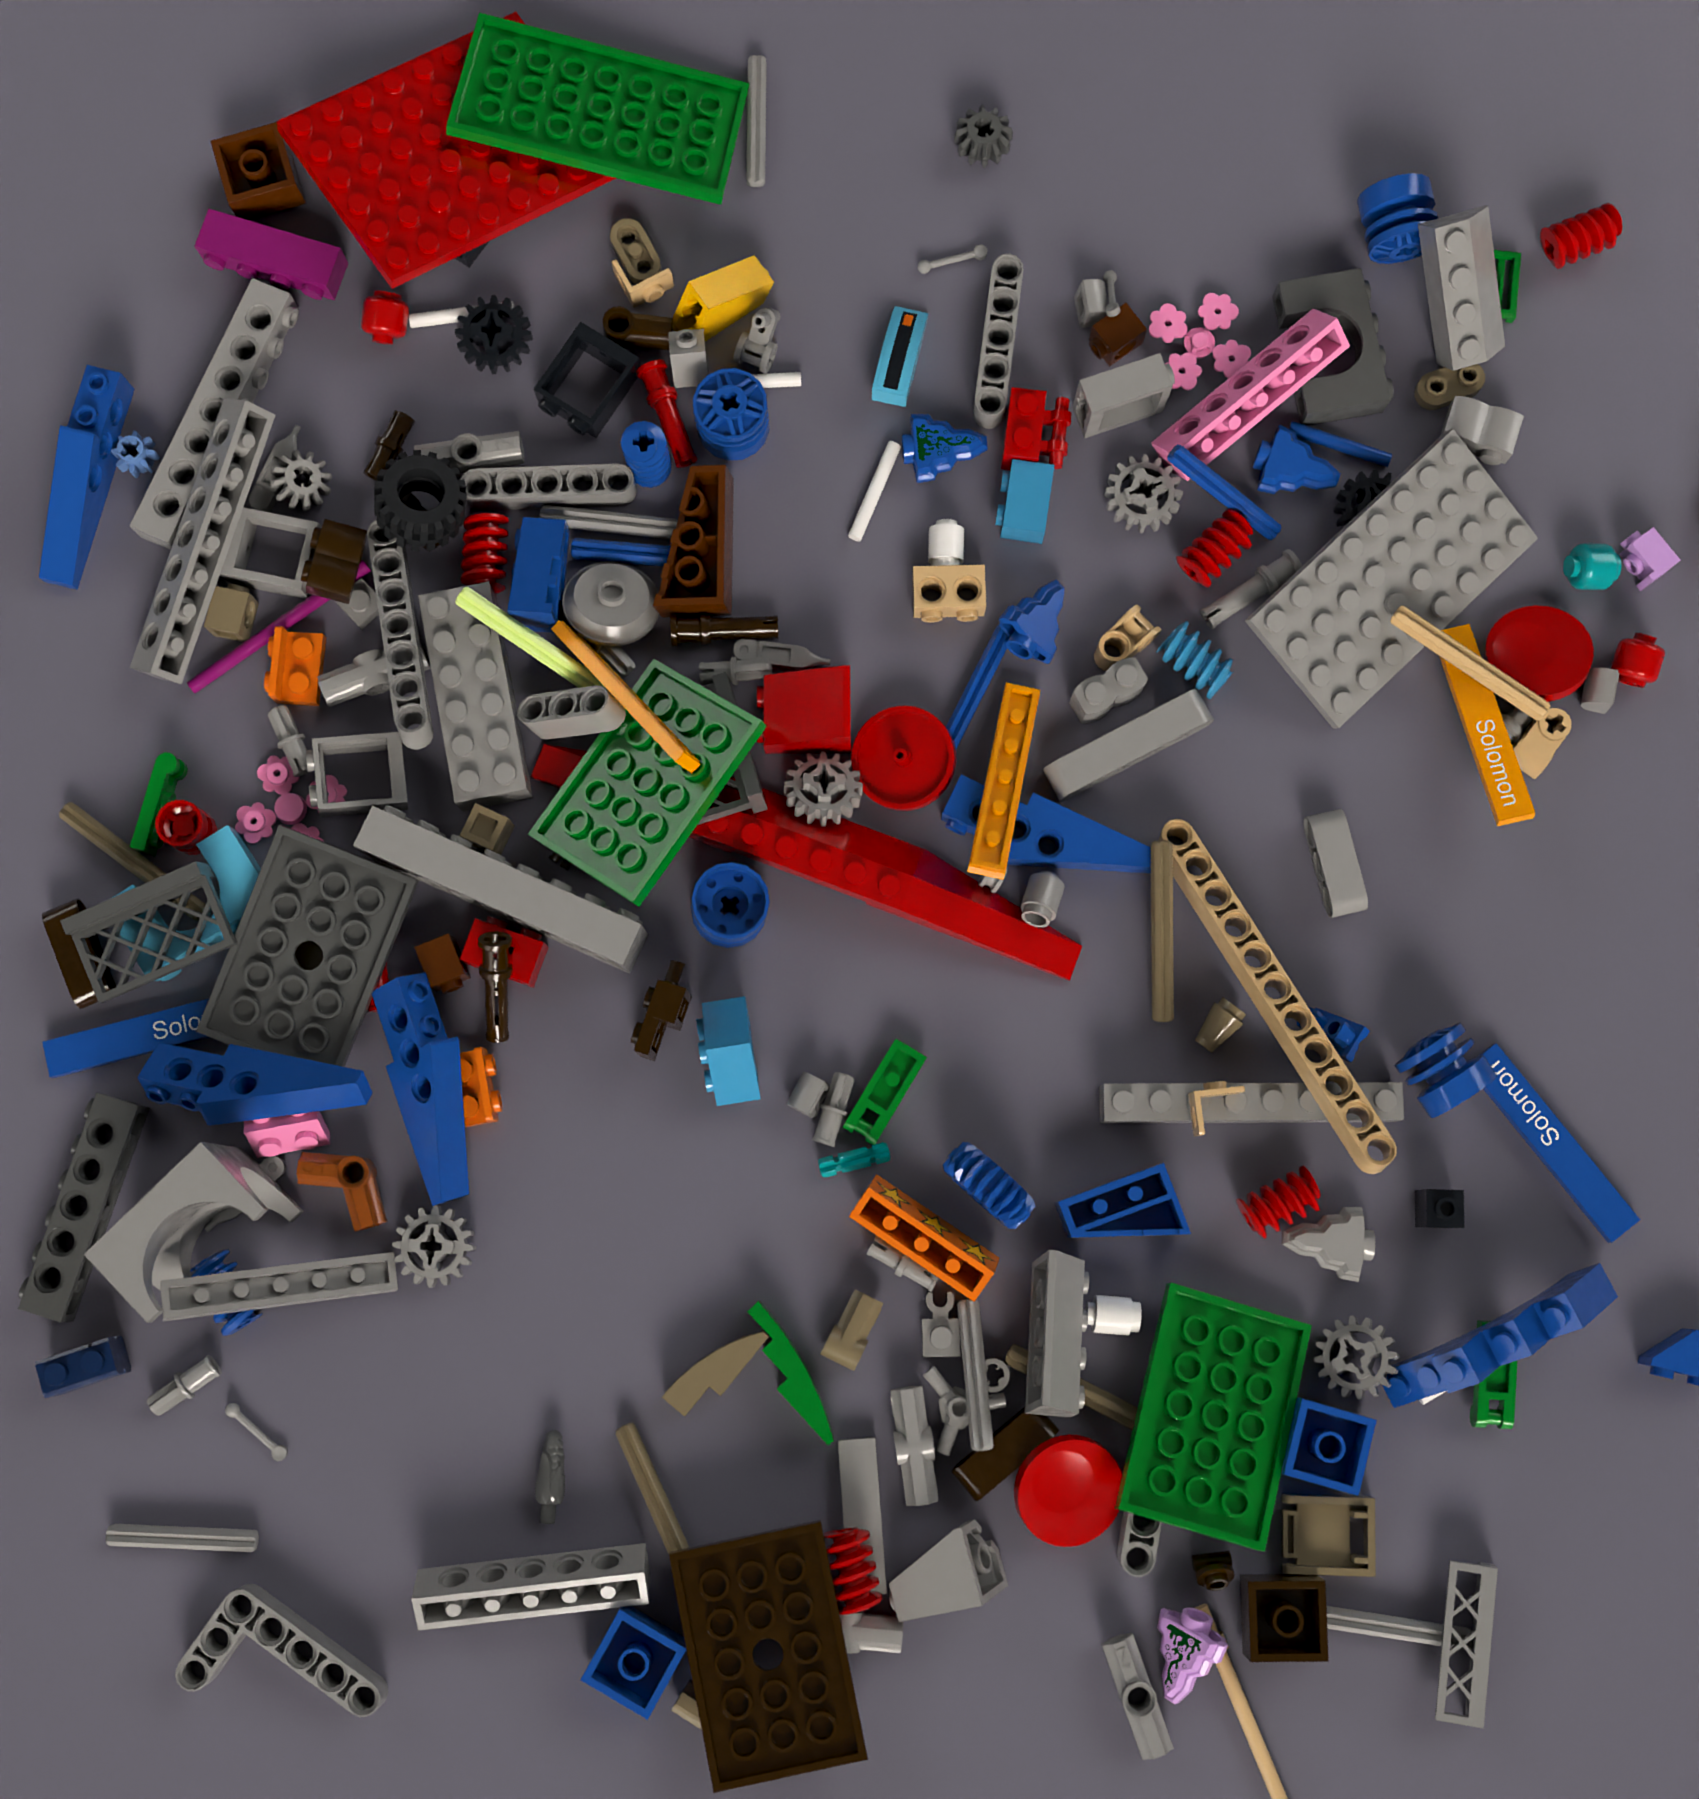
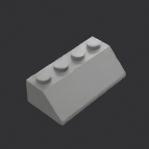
M1484 205L1418 224L1436 364L1452 371L1486 362L1505 347L1489 207Z
M1048 1250L1032 1262L1025 1414L1070 1418L1079 1414V1409L1083 1408L1085 1402V1388L1080 1385V1370L1085 1369L1087 1353L1086 1348L1081 1347L1082 1332L1086 1331L1088 1325L1087 1309H1083V1294L1086 1295L1088 1293L1090 1278L1089 1273L1084 1272V1260L1057 1250Z

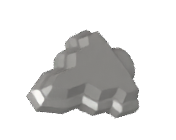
M1342 1207L1338 1214L1323 1215L1316 1224L1300 1223L1283 1230L1281 1244L1298 1255L1314 1257L1321 1268L1334 1270L1340 1279L1359 1282L1363 1260H1373L1376 1239L1373 1230L1365 1229L1362 1207Z

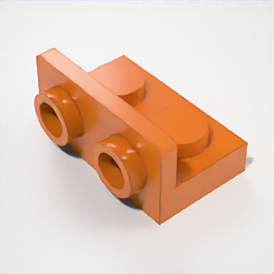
M275 626L274 636H270L268 641V655L271 658L270 671L265 673L264 688L268 692V696L277 704L320 706L321 690L317 676L323 674L327 637L323 633L289 632L283 626Z
M482 1046L476 1047L471 1051L461 1052L460 1062L465 1128L499 1121L497 1112L503 1111L500 1091L493 1088L492 1076L497 1075L494 1055L488 1054L487 1049Z

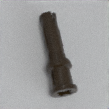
M701 613L699 617L677 618L676 614H670L671 646L677 647L678 643L700 642L702 646L711 644V640L776 639L778 638V616L710 618V615Z
M494 931L484 933L478 938V945L482 948V964L479 966V974L485 980L486 1040L500 1043L509 1039L507 979L510 978L513 972V966L509 963L508 949L512 945V937L507 933ZM495 996H498V1015L495 1014Z

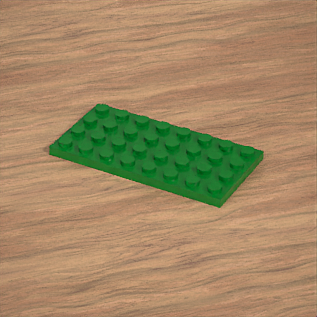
M479 12L447 121L446 135L721 205L750 83Z

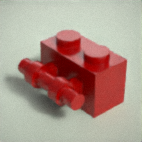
M1011 387L1001 469L1010 470L1012 459L1038 463L1039 455L1049 456L1048 464L1055 465L1054 469L1062 468L1063 457L1068 453V443L1065 441L1066 430L1071 425L1072 413L1069 411L1070 400L1068 398H1056L1055 410L1050 411L1045 410L1047 391ZM1043 425L1053 426L1052 437L1049 441L1041 440Z

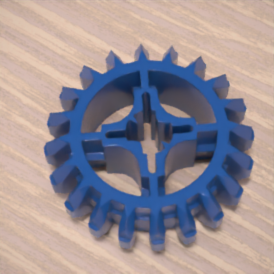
M962 1142L947 1156L948 1158L943 1164L947 1175L1009 1229H1016L1031 1216L1030 1213L1036 1207L1032 1197L981 1150L969 1142Z

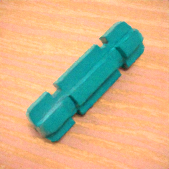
M882 1142L872 1145V1148L869 1149L862 1147L839 1153L838 1157L833 1158L831 1155L820 1158L818 1165L822 1177L826 1178L837 1175L838 1171L846 1173L869 1167L874 1162L876 1164L888 1162L891 1160V1155L887 1143Z

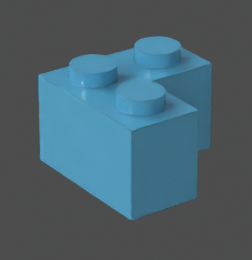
M745 996L702 1003L703 1018L696 1019L699 1041L705 1040L698 1042L701 1064L709 1065V1070H704L707 1092L714 1091L717 1106L761 1099Z

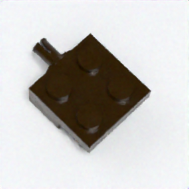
M671 959L665 979H658L655 988L649 986L646 992L643 1008H646L647 1013L643 1023H636L631 1037V1043L635 1046L634 1051L643 1058L655 1061L666 1027L681 1031L692 998L686 988L678 985L685 966L682 962Z

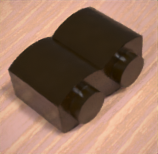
M324 519L322 528H314L310 548L316 549L313 561H305L301 575V581L307 582L306 593L349 604L367 539V530Z

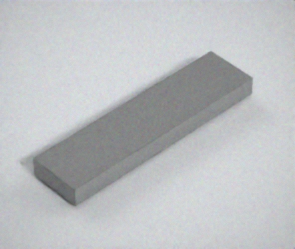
M875 1437L838 1439L844 1528L858 1527L869 1530L870 1537L861 1544L870 1545L873 1548V1553L865 1559L875 1561L876 1569L867 1575L878 1577L879 1585L871 1591L887 1594Z

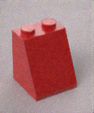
M850 665L764 675V686H757V708H764L763 722L767 727L758 738L757 743H764L765 754H820L821 751H825V753H851Z

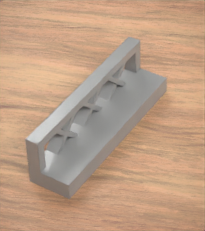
M1449 1560L1435 1720L1484 1729L1498 1568L1494 1564L1483 1562L1473 1564ZM1457 1570L1477 1573L1476 1592L1467 1599L1464 1598L1456 1587ZM1456 1593L1462 1603L1454 1608ZM1475 1600V1606L1473 1609L1470 1604ZM1467 1607L1474 1616L1472 1632L1462 1639L1452 1626L1453 1616ZM1453 1634L1459 1642L1450 1648L1451 1635ZM1473 1639V1646L1470 1650L1467 1643ZM1463 1647L1470 1655L1469 1671L1458 1678L1449 1667V1657ZM1449 1673L1455 1682L1447 1687ZM1468 1680L1467 1689H1466L1465 1686L1463 1685V1683ZM1458 1687L1466 1695L1465 1715L1444 1712L1446 1696Z

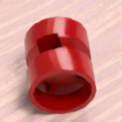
M174 800L166 803L159 810L155 820L158 836L168 845L187 855L201 854L196 844L217 832L214 819L207 812L186 800Z

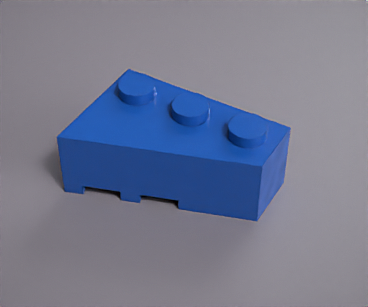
M523 517L521 529H516L515 549L517 550L516 561L512 566V585L507 611L510 616L535 632L554 633L551 628L558 620L562 621V598L565 589L570 530L566 520Z
M1164 1163L1054 1202L1067 1238L1191 1234Z

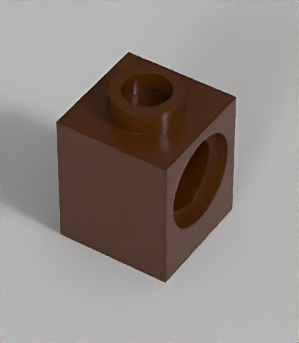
M1127 303L1120 306L1121 311L1118 315L1104 317L1095 323L1091 329L1089 346L1098 359L1103 358L1109 367L1143 344L1147 328Z
M449 933L414 947L423 971L426 972L430 987L436 992L442 990L443 994L451 993L464 986L462 981L471 978L466 964L459 960L461 952L456 939Z

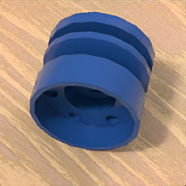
M1414 173L1395 175L1376 182L1360 193L1357 203L1361 222L1367 228L1364 237L1368 244L1367 251L1370 260L1379 264H1392L1422 256L1418 224L1438 219L1437 212L1432 210L1435 206V199L1429 177Z
M737 368L719 369L707 375L697 386L693 397V413L697 433L704 448L715 457L728 461L743 460L756 454L765 444L770 431L767 396L760 381L749 372Z
M734 862L717 864L705 871L696 882L691 899L693 924L701 937L712 945L724 948L740 947L755 939L764 927L770 903L766 884L761 876L750 867ZM725 902L728 905H731L733 902L736 903V915L730 912L726 915L722 914V903Z
M1461 1022L1445 1029H1438L1411 1046L1404 1057L1394 1065L1399 1073L1414 1066L1418 1069L1405 1080L1407 1085H1413L1423 1080L1427 1082L1428 1086L1418 1095L1417 1099L1430 1118H1435L1466 1101L1489 1085L1498 1076L1484 1055L1466 1061L1463 1055L1474 1045L1475 1042L1472 1038L1455 1045L1453 1041L1466 1031Z

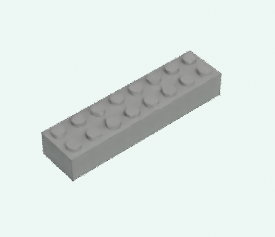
M388 805L385 806L384 810L375 806L371 807L353 844L355 848L368 858L631 974L649 935L642 926L643 922L639 920L640 917L622 908H619L617 913L610 911V907L605 905V901L588 893L585 894L584 898L576 896L577 893L568 884L553 878L549 884L544 881V878L539 876V872L522 864H519L517 869L511 867L512 864L505 861V857L491 850L485 849L484 853L481 854L477 848L472 846L471 842L452 834L449 840L445 838V834L439 832V828L423 820H419L417 825L413 824L414 821L405 817L406 814L396 808Z

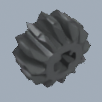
M982 104L979 107L978 113L969 108L966 111L965 118H959L957 121L954 142L955 145H959V156H968L970 166L976 160H979L983 168L988 165L989 159L998 164L1001 161L1002 154L1007 155L1010 151L1013 130L1008 127L1009 119L1007 115L998 117L999 110L997 106L991 112H986V108Z

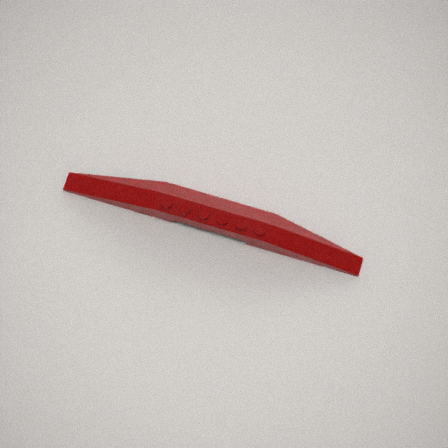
M544 744L530 777L560 789L587 751ZM726 785L717 800L727 804L741 798L738 790ZM762 788L767 804V810L754 814L752 808L715 819L697 825L689 838L726 852H735L865 901L869 906L1068 981L1071 979L1082 949L1080 944L1049 925L1047 927H1035L1027 924L1021 917L1022 911L1020 907L999 894L992 893L986 886H979L978 881L926 849L841 818L838 825L832 819H827V824L824 827L821 826L820 819L816 818L811 824H808L806 814L796 817L794 815L795 806L787 807V797Z

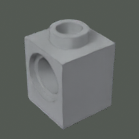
M683 329L668 332L674 387L698 386L709 375L704 329Z

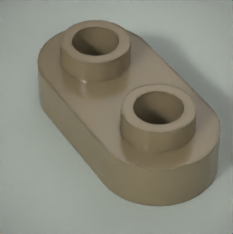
M629 218L617 221L611 228L610 239L612 247L630 280L638 284L661 272L660 258L642 225L638 221ZM626 238L634 239V242L631 244L623 243ZM643 266L650 268L647 273L639 272V269Z
M1479 364L1454 371L1443 367L1426 373L1415 387V399L1421 407L1427 410H1437L1449 406L1455 396L1472 398L1485 383L1484 370ZM1463 373L1470 374L1473 381L1464 379ZM1430 385H1437L1440 388V392H1434Z

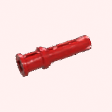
M653 360L641 365L636 370L638 378L643 379L648 393L646 398L648 405L651 408H655L676 467H687L697 461V456L691 446L675 402L677 391L675 387H671L665 372L667 369L665 360Z

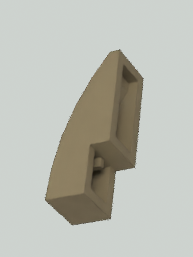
M762 1330L721 1346L699 1360L681 1375L665 1392L662 1398L685 1417L709 1387L721 1396L767 1340L769 1335Z

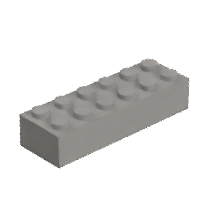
M489 582L418 595L454 802L462 812L472 810L475 803L488 807L533 798L504 637L455 603L461 590L464 587H469L498 607L496 593Z

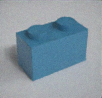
M1012 459L1010 471L1003 470L1000 492H1007L1005 505L998 504L995 525L1002 526L1000 538L1042 544L1046 529L1055 465Z

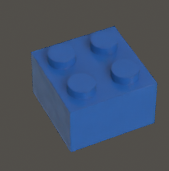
M1297 1397L1281 1473L1359 1496L1377 1420Z
M632 1606L621 1607L584 1672L581 1681L648 1720L686 1651L685 1638Z

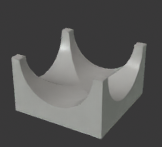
M200 1142L83 1255L147 1323H151L164 1312L155 1298L152 1285L161 1291L160 1281L191 1277V1256L194 1245L204 1227L219 1212L235 1207L253 1221H257L271 1209L284 1216L289 1222H294L304 1211L277 1182H273L258 1166L259 1163L244 1148Z

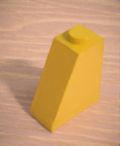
M755 255L688 281L674 313L672 328L674 331L704 329L706 342L764 304L774 281Z

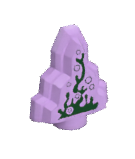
M1162 1608L1160 1611L1157 1629L1162 1634L1159 1650L1165 1660L1161 1675L1163 1695L1165 1699L1173 1704L1180 1703L1193 1690L1197 1677L1208 1675L1212 1664L1222 1661L1228 1644L1225 1642L1226 1639L1211 1629L1213 1624L1212 1617L1195 1608H1184L1182 1613Z

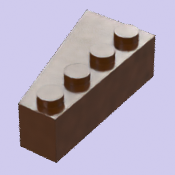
M726 465L690 466L679 507L676 529H673L670 540V552L667 563H664L660 589L653 603V607L662 618L670 617V614H676L677 617H699L701 613H706V615L710 616L732 615L734 479Z

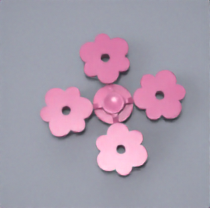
M1208 293L1204 296L1203 305L1198 309V315L1204 318L1203 325L1205 328L1197 327L1187 332V325L1184 323L1186 314L1183 311H1177L1176 307L1170 303L1163 304L1159 311H1153L1150 314V321L1152 323L1149 326V334L1152 337H1162L1163 342L1171 343L1174 338L1179 339L1185 336L1184 348L1186 353L1181 356L1176 353L1171 354L1167 362L1170 364L1175 378L1172 389H1178L1180 386L1184 390L1195 388L1197 378L1202 373V368L1196 365L1197 359L1205 358L1211 352L1216 360L1213 365L1214 369L1217 372H1223L1227 379L1249 362L1251 350L1248 346L1238 345L1235 340H1228L1225 345L1219 344L1215 346V338L1209 331L1216 330L1218 327L1224 330L1228 329L1231 321L1237 318L1239 309L1235 304L1230 303L1231 298L1229 295L1222 294L1218 296L1215 293Z
M275 755L270 756L267 764H263L258 768L257 776L263 781V789L265 791L273 792L275 790L277 794L281 795L275 802V813L270 809H265L264 805L259 802L254 803L252 807L242 806L236 813L239 822L236 823L235 830L239 834H244V839L248 843L256 844L262 837L269 838L273 834L271 826L276 823L278 818L284 824L293 825L291 829L324 842L319 837L320 831L314 826L307 828L304 824L299 823L307 813V805L311 809H318V807H311L309 794L305 801L300 795L290 793L292 784L298 782L299 776L294 777L286 756L281 759ZM326 775L327 793H329L328 803L345 801L343 797L347 794L346 787L339 784L337 778L333 775ZM313 781L310 785H316V782ZM257 819L256 824H252L253 820Z

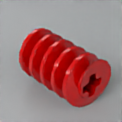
M1610 203L1602 204L1599 208L1589 209L1587 213H1579L1574 218H1566L1561 223L1557 222L1551 224L1548 228H1541V246L1552 265L1556 269L1563 268L1565 261L1573 264L1578 260V256L1581 259L1589 258L1591 252L1594 254L1601 253L1603 247L1606 249L1614 248L1616 236H1620L1622 233V218L1614 205Z
M1226 509L1222 514V518L1215 519L1212 527L1206 528L1202 532V537H1196L1193 540L1192 547H1185L1182 551V556H1176V561L1193 581L1209 588L1212 582L1208 574L1215 578H1219L1222 575L1218 564L1229 569L1232 563L1228 555L1235 559H1240L1242 553L1238 546L1246 550L1252 547V543L1248 538L1249 535H1253L1252 527L1238 512Z
M480 513L465 518L463 526L467 531L463 534V541L466 545L462 548V554L465 559L461 562L462 570L465 572L460 576V581L463 585L468 586L489 582L495 593L503 592L506 589L505 585L496 583V580L505 578L507 574L505 571L497 569V566L507 564V559L497 555V552L508 550L507 544L498 541L500 538L509 536L507 530L499 528V525L509 523L508 517L496 513Z
M1304 1165L1299 1167V1176L1293 1171L1286 1173V1183L1280 1178L1273 1180V1190L1267 1185L1261 1186L1259 1190L1260 1197L1253 1191L1247 1193V1204L1240 1198L1236 1199V1203L1246 1223L1253 1232L1256 1231L1263 1239L1267 1238L1265 1227L1267 1225H1270L1276 1232L1281 1231L1278 1220L1280 1218H1283L1289 1225L1294 1224L1292 1212L1294 1211L1303 1219L1306 1218L1305 1205L1308 1204L1316 1212L1320 1210L1318 1202L1321 1195L1314 1177Z
M850 1527L824 1533V1538L833 1539V1544L826 1548L827 1554L836 1555L837 1558L829 1563L831 1570L839 1571V1575L833 1578V1585L842 1586L843 1589L836 1594V1600L845 1602L846 1605L839 1610V1615L865 1611L882 1600L880 1592L871 1591L879 1585L878 1577L867 1575L876 1569L875 1561L865 1559L873 1553V1548L870 1545L861 1544L870 1537L869 1530Z

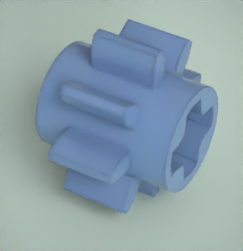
M133 430L132 435L122 437L119 435L117 448L111 449V453L120 459L117 461L116 466L122 472L129 469L135 478H138L140 473L147 471L153 473L154 460L160 459V456L152 450L155 442L149 436L142 440V437L136 430ZM139 452L137 456L133 457L134 453Z

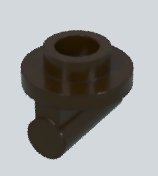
M1229 1550L1191 1555L1193 1570L1196 1573V1580L1200 1586L1206 1587L1210 1591H1218L1226 1588L1229 1582L1234 1579L1235 1574Z

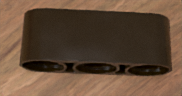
M78 898L43 912L42 920L71 998L78 1008L83 1009L97 1003L98 1000L72 936L65 934L60 922L65 918L86 910L85 905ZM97 934L86 938L90 953L102 957L103 949ZM94 961L96 967H98L99 962ZM106 966L101 980L107 992L116 988V984L109 966Z
M1023 1407L992 1434L994 1444L992 1449L987 1451L973 1450L951 1472L971 1497L978 1501L1020 1467L1033 1449L1053 1438L1059 1432V1429L1049 1416L1025 1414V1407Z

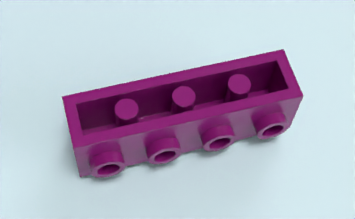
M208 209L194 245L203 262L213 269L222 271L224 268L236 271L240 276L249 280L252 278L267 280L279 289L289 290L291 287L301 290L306 296L316 300H321L324 297L335 301L348 266V261L340 247L212 209Z

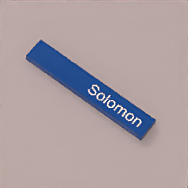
M209 998L43 1041L49 1077L57 1078L149 1054L154 1051L158 1042L179 1046L210 1038L196 1032Z
M1492 1044L1478 1055H1484L1498 1075L1483 1090L1608 1243H1613L1640 1221V1218L1498 1044Z

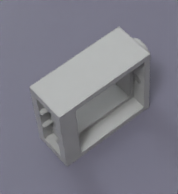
M1161 353L1079 380L1072 408L1084 439L1164 411L1172 386L1175 383V378L1170 364H1164Z
M243 507L220 576L228 584L306 599L311 594L306 593L307 582L301 581V575L305 561H313L316 549L310 548L314 528L322 527L318 522ZM257 525L306 535L295 580L246 570Z
M399 732L312 738L313 750H306V762L308 772L315 771L316 785H309L311 807H318L320 817L369 813L372 806L384 810L386 805L400 811L408 810L402 740ZM388 750L391 798L328 803L324 755Z

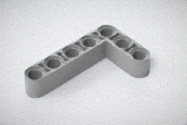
M245 1584L230 1592L224 1598L178 1663L175 1672L177 1683L182 1689L187 1691L202 1689L219 1675L247 1635L353 1715L358 1717L372 1715L386 1701L388 1696V1685L382 1676L256 1584ZM239 1595L247 1596L252 1604L250 1613H244L239 1609ZM270 1618H276L281 1622L283 1627L281 1636H276L269 1631L268 1621ZM216 1628L224 1629L229 1637L227 1646L220 1645L216 1641ZM300 1640L307 1641L312 1645V1658H305L299 1653L298 1644ZM193 1661H198L204 1666V1678H198L193 1674L191 1669ZM331 1663H336L343 1668V1681H336L330 1676L329 1665ZM367 1686L374 1691L375 1702L373 1704H367L360 1698V1687Z

